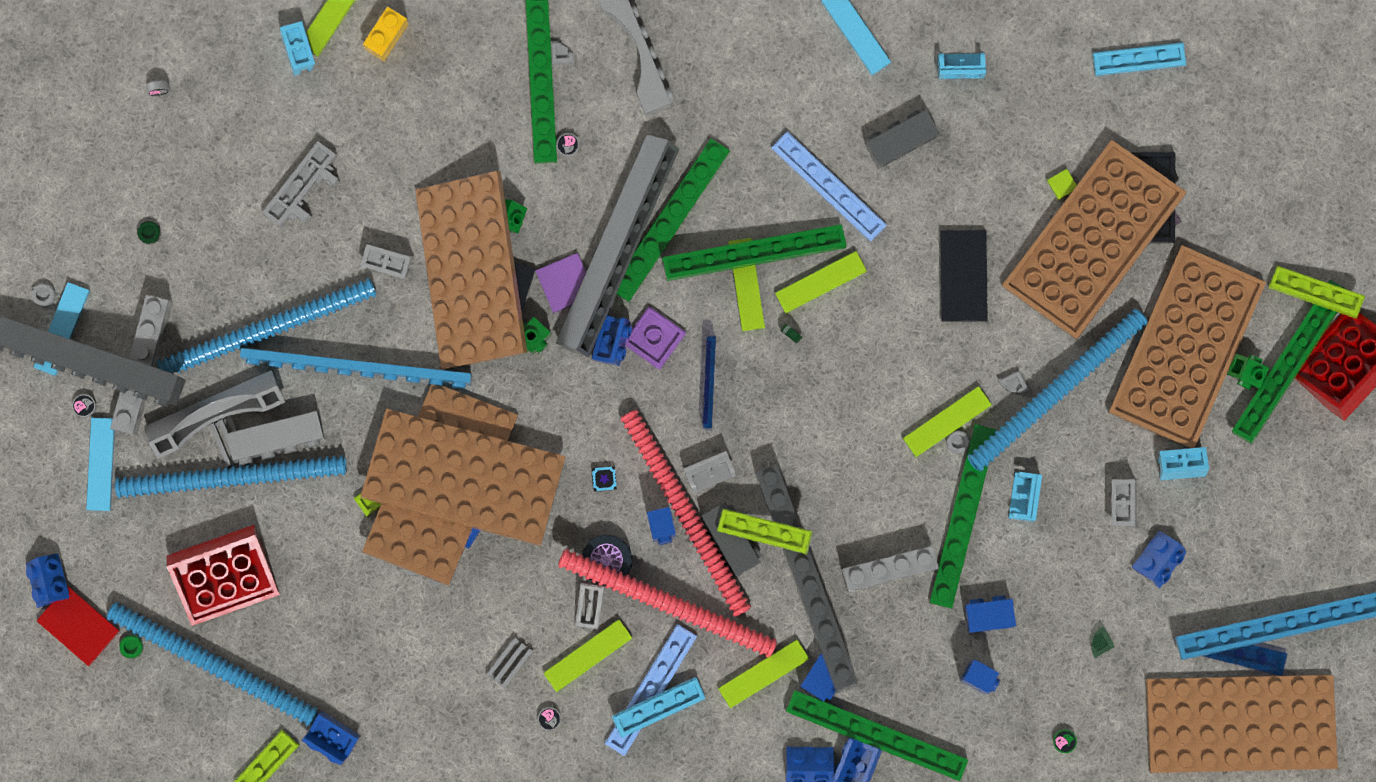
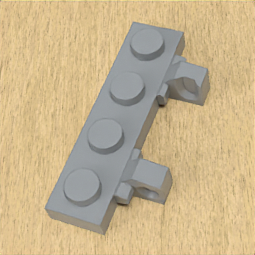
M317 141L263 210L262 214L280 228L288 219L294 221L296 217L307 225L312 217L302 209L304 205L302 201L316 183L320 184L324 180L334 189L339 184L338 178L331 174L334 169L330 166L337 155Z

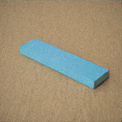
M821 0V3L871 75L891 64V61L849 0Z
M1184 43L1103 51L1092 54L1095 76L1186 66Z
M67 282L48 332L71 339L90 291ZM44 362V365L35 363L33 367L57 376L58 370L50 368L52 364Z
M91 418L86 508L88 511H111L115 431L110 429L113 418Z
M693 677L611 717L620 737L623 738L706 698L697 677Z

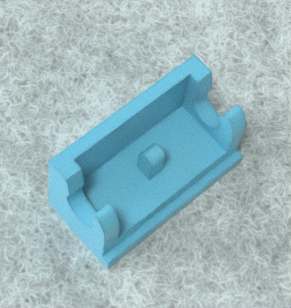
M302 21L280 27V35L293 76L300 74L302 70H313L315 61Z
M985 53L938 54L939 79L984 78L986 75Z
M1206 447L1159 452L1160 480L1204 477L1209 471Z
M1015 472L1009 519L1029 522L1036 521L1042 475Z

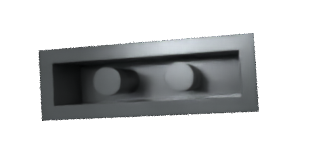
M916 110L907 116L908 120L902 123L896 121L887 127L888 130L880 134L878 131L867 138L869 141L866 142L865 147L878 170L939 136L940 133L927 110L922 112Z
M724 502L703 514L701 518L735 577L760 564L759 558L762 555L756 545L751 547L747 539L717 531L722 510L727 509L736 512L733 505L728 506Z

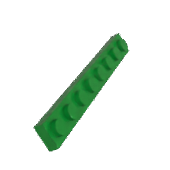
M526 0L534 164L557 163L549 0Z
M710 139L635 251L616 295L627 302L631 301L730 153V150Z
M842 224L666 256L662 257L666 281L846 249L847 244Z
M1329 280L1328 282L1330 284L1344 288L1331 280ZM1315 304L1312 306L1262 383L1261 388L1258 389L1232 429L1234 435L1251 445L1253 444L1338 312Z
M977 424L974 425L930 604L949 609L953 608L988 466H984L983 471L976 470L969 462L968 455H973V451L975 449L978 450L979 445H984L985 440H990L989 436H994L996 429Z
M794 690L786 710L789 714L959 782L968 763L966 758Z

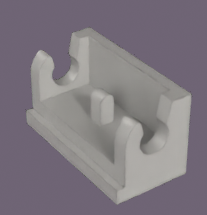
M369 243L366 244L361 267L405 279L409 274V266L413 261L414 255Z
M727 451L684 468V473L693 494L736 476Z
M1112 479V526L1137 528V481L1135 479Z

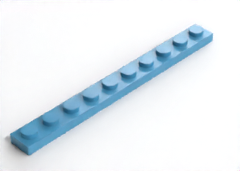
M241 348L240 358L246 360L248 365L259 366L260 362H268V366L274 368H282L283 364L292 365L291 369L305 371V367L315 368L314 371L319 373H328V369L337 370L339 375L351 376V372H358L360 377L374 378V374L383 375V379L397 381V377L406 378V382L420 383L421 379L429 380L430 385L443 386V382L452 383V387L466 388V385H471L472 383L471 373Z
M1376 592L1177 636L1175 641L1180 660L1375 618Z

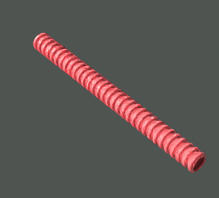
M630 411L622 416L620 421L625 423V429L628 428L629 431L627 433L632 435L631 440L636 442L635 447H639L638 452L643 454L642 459H646V466H650L649 471L654 473L653 478H657V485H661L660 490L665 492L663 495L668 498V504H672L671 509L676 511L674 513L675 516H678V521L683 523L682 528L687 530L685 532L686 535L689 534V540L694 542L693 547L698 549L696 550L697 554L700 553V559L705 561L703 563L704 566L708 567V573L711 572V578L715 579V585L718 584V590L722 591V597L726 598V604L729 603V609L734 612L733 616L741 615L750 609L751 604H747L746 601L748 599L743 597L744 592H740V585H736L735 582L737 580L732 578L733 573H729V566H725L726 561L721 559L722 554H718V547H714L715 542L710 540L711 535H707V528L704 529V523H700V516H696L697 511L692 509L693 504H689V497H685L686 492L681 490L682 485H678V478H674L675 473L670 471L672 469L671 466H667L668 461L663 459L664 454L659 452L661 450L660 447H656L657 442L652 440L653 435L649 434V428H645L646 423L641 421L643 418L638 415L639 411Z
M568 548L561 555L558 563L559 568L565 567L566 571L572 570L573 574L579 573L578 576L580 577L582 575L586 576L585 579L587 580L590 578L594 583L597 581L601 586L602 584L606 585L605 588L611 587L612 591L618 590L619 594L625 593L626 597L632 596L633 600L639 599L640 603L646 602L645 605L649 606L650 604L654 609L657 607L661 612L664 610L666 611L665 614L671 613L672 617L678 616L679 620L685 619L686 623L692 622L693 626L697 624L700 629L704 627L707 632L712 631V634L715 635L717 633L721 638L724 636L726 640L731 639L732 643L738 642L739 646L745 645L746 649L752 648L753 652L757 650L760 655L764 653L767 658L772 655L777 641L775 638L770 639L769 635L763 636L762 632L758 634L755 629L751 631L750 627L746 626L744 628L741 623L737 625L736 621L730 622L729 618L723 619L722 615L717 616L715 612L710 613L708 609L705 611L702 606L698 608L695 603L691 605L688 600L684 602L681 597L677 599L676 595L670 596L669 592L663 593L662 589L656 590L655 586L650 587L648 583L645 585L641 580L638 582L635 577L631 579L628 574L624 576L621 571L617 573L616 569L610 570L609 566L603 567L602 563L596 564L595 560L589 561L590 558L588 557L582 558L583 555L579 554L578 556L574 551L571 553Z

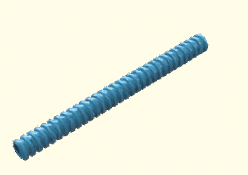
M366 278L365 282L361 280L359 281L360 284L356 285V283H353L352 287L346 286V289L343 290L341 288L337 293L333 291V294H326L324 298L320 296L319 300L312 299L311 303L305 302L306 305L299 304L298 308L294 306L292 310L289 311L287 309L285 313L279 312L277 316L274 314L270 319L266 317L265 321L258 320V323L255 324L253 322L252 326L245 325L244 329L240 327L236 332L233 330L231 334L225 333L224 337L220 335L216 340L212 338L211 342L205 341L203 345L199 343L198 347L191 346L190 350L186 348L182 353L179 351L177 355L171 354L170 358L166 356L162 361L158 359L157 367L172 374L176 372L179 374L183 369L187 371L188 367L195 368L194 365L200 366L201 362L208 363L209 359L213 361L215 357L220 358L222 354L228 355L230 351L233 353L237 348L241 350L242 346L248 347L250 343L254 345L255 341L262 342L263 338L269 339L268 336L274 337L276 333L282 334L283 330L287 332L291 327L295 329L296 325L302 326L304 322L308 324L309 320L316 321L317 317L321 319L322 315L328 316L330 312L336 313L337 309L341 311L343 307L349 308L350 304L354 306L358 301L362 303L363 299L369 300L371 296L375 298L376 290L371 279Z
M1133 309L1131 311L1132 314L1128 313L1126 319L1122 318L1121 323L1116 324V328L1112 327L1110 329L1111 332L1105 333L1106 337H1101L1100 342L1096 341L1095 346L1089 348L1090 351H1085L1084 356L1081 355L1079 357V361L1075 360L1074 365H1069V369H1065L1063 375L1059 374L1058 379L1053 380V384L1049 383L1047 389H1042V393H1038L1037 398L1033 397L1031 399L1032 402L1026 404V408L1022 407L1021 412H1016V416L1010 418V422L1006 421L1005 426L1000 427V431L996 430L994 436H989L990 440H985L984 445H979V449H975L973 455L969 454L968 460L976 470L983 471V467H987L989 461L993 462L994 457H999V452H1004L1005 447L1009 448L1010 443L1016 441L1015 438H1020L1021 433L1024 434L1026 432V428L1030 429L1032 427L1031 424H1036L1037 419L1042 418V414L1046 415L1047 410L1053 408L1052 405H1057L1058 400H1063V396L1069 394L1068 391H1073L1074 386L1077 387L1079 385V381L1083 382L1084 377L1090 376L1089 372H1094L1095 367L1099 368L1100 363H1104L1106 361L1105 358H1110L1111 353L1114 354L1116 349H1120L1121 344H1126V340L1132 338L1131 335H1136L1137 330L1140 331L1142 329V325L1146 326L1147 319L1143 313Z
M340 455V458L336 456L329 458L327 456L325 459L318 457V460L311 458L310 461L308 459H304V461L298 459L296 462L290 460L289 463L282 461L281 464L279 462H275V464L269 462L268 465L261 463L260 466L253 464L252 467L250 465H246V467L239 465V468L232 466L231 469L225 467L223 470L221 467L217 468V470L210 468V471L203 469V472L196 470L194 473L192 470L188 471V473L182 471L181 474L174 472V475H171V473H167V475L161 473L159 476L153 474L152 477L145 475V478L142 476H138V478L132 476L130 479L124 477L123 480L116 478L115 492L118 498L123 496L128 498L130 495L136 497L137 494L144 496L145 493L147 495H151V493L157 495L159 492L165 494L166 491L173 493L174 490L176 493L180 492V490L187 492V489L194 491L195 488L201 490L203 487L205 490L209 489V487L216 489V486L223 488V485L230 487L232 484L235 487L238 484L244 486L245 483L252 485V482H255V484L262 482L264 484L267 481L273 483L274 480L281 482V479H284V481H288V479L294 481L295 478L302 480L303 477L309 479L310 476L313 478H317V476L323 478L324 475L331 477V474L338 476L340 473L346 475L347 466L344 455Z
M119 602L113 603L107 613V620H113L114 624L119 623L122 628L125 626L127 631L132 630L133 634L138 633L139 637H145L146 641L151 640L154 645L157 643L159 648L164 647L165 651L170 650L173 655L176 653L178 658L183 657L186 662L189 660L191 665L196 664L197 668L202 667L205 672L208 670L210 675L215 674V677L218 679L221 677L222 681H228L229 685L234 684L237 689L240 687L242 692L247 691L248 695L251 696L253 694L256 699L259 697L261 702L266 701L269 706L272 704L274 709L279 708L280 712L283 713L285 711L288 716L291 714L293 719L298 718L299 722H306V726L312 724L318 713V708H312L310 703L305 704L304 700L299 701V698L296 696L293 698L291 693L286 694L285 690L280 691L278 686L273 687L272 683L267 684V681L264 679L261 681L259 676L254 677L253 673L248 674L246 669L241 670L240 666L235 667V664L232 662L229 664L227 659L222 660L221 656L216 657L214 652L210 654L208 649L203 650L202 646L197 647L195 642L190 643L189 639L184 640L182 635L178 637L176 632L171 633L170 629L165 630L163 625L158 626L157 622L152 623V620L149 618L146 620L144 615L139 616L138 612L133 613V609H126V606H120Z

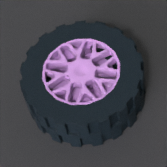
M604 534L596 536L587 543L582 551V558L588 557L590 558L589 561L595 560L596 564L602 563L603 567L609 566L610 570L616 569L617 573L621 571L624 576L629 574L631 570V551L621 538L614 535Z

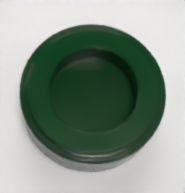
M145 221L138 227L137 235L143 243L150 245L160 239L161 230L155 222Z
M786 323L780 328V331L795 343H799L803 338Z

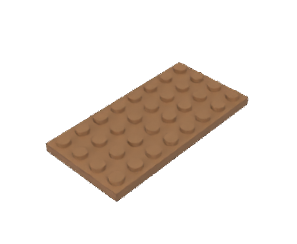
M1111 140L1003 283L1002 287L1077 340L1187 192Z
M494 171L416 189L441 370L527 353L501 172Z
M1181 245L1108 413L1186 448H1195L1266 282Z
M431 385L418 417L509 441L518 415L447 387ZM381 504L362 553L450 586L472 528Z
M386 409L360 497L365 500L541 546L566 456Z
M1334 675L1146 679L1150 773L1338 769Z

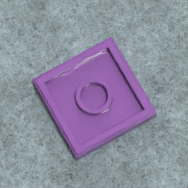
M578 253L536 270L553 313L572 306L577 291L586 275Z
M649 306L633 327L631 336L626 340L625 346L660 370L686 335V332Z

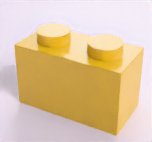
M387 6L364 41V49L380 60L385 61L409 25L407 18Z

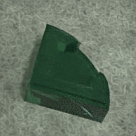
M1104 626L1095 633L1092 639L1091 652L1094 658L1115 647Z

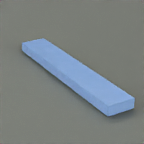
M786 132L771 147L775 153L870 242L887 226L789 132Z
M677 624L627 708L666 689L697 635ZM615 726L605 744L625 756L640 730L621 738Z

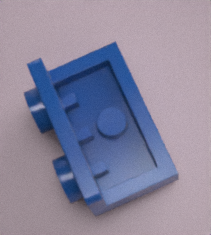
M611 316L606 317L596 339L592 355L593 361L620 366L621 361L626 356V340L630 338L632 333L631 322L623 317L621 319Z
M1158 530L1132 568L1152 581L1156 587L1161 588L1163 584L1169 581L1175 567L1183 562L1186 550L1179 542Z
M59 554L37 557L26 563V575L30 579L32 598L36 602L37 608L70 597Z
M321 711L302 741L310 749L325 755L329 761L342 765L351 754L361 735Z
M849 738L848 742L843 746L841 761L834 769L833 781L870 782L882 750Z
M787 747L786 782H833V747Z

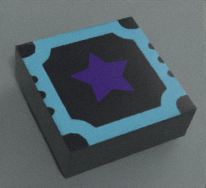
M615 466L592 468L594 492L617 490Z

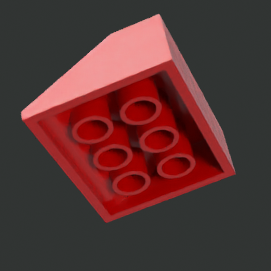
M1359 313L1357 319L1341 314L1325 331L1295 377V380L1321 404L1343 421L1376 388V324L1361 313Z
M255 524L167 555V569L191 626L280 595Z

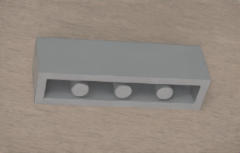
M317 411L226 434L232 460L234 463L239 462V465L252 463V459L261 457L262 460L273 458L275 453L284 451V454L298 451L297 447L304 445L307 448L317 447L321 445L320 441L324 440Z
M930 546L851 566L841 571L848 593L935 571L939 567L934 548Z

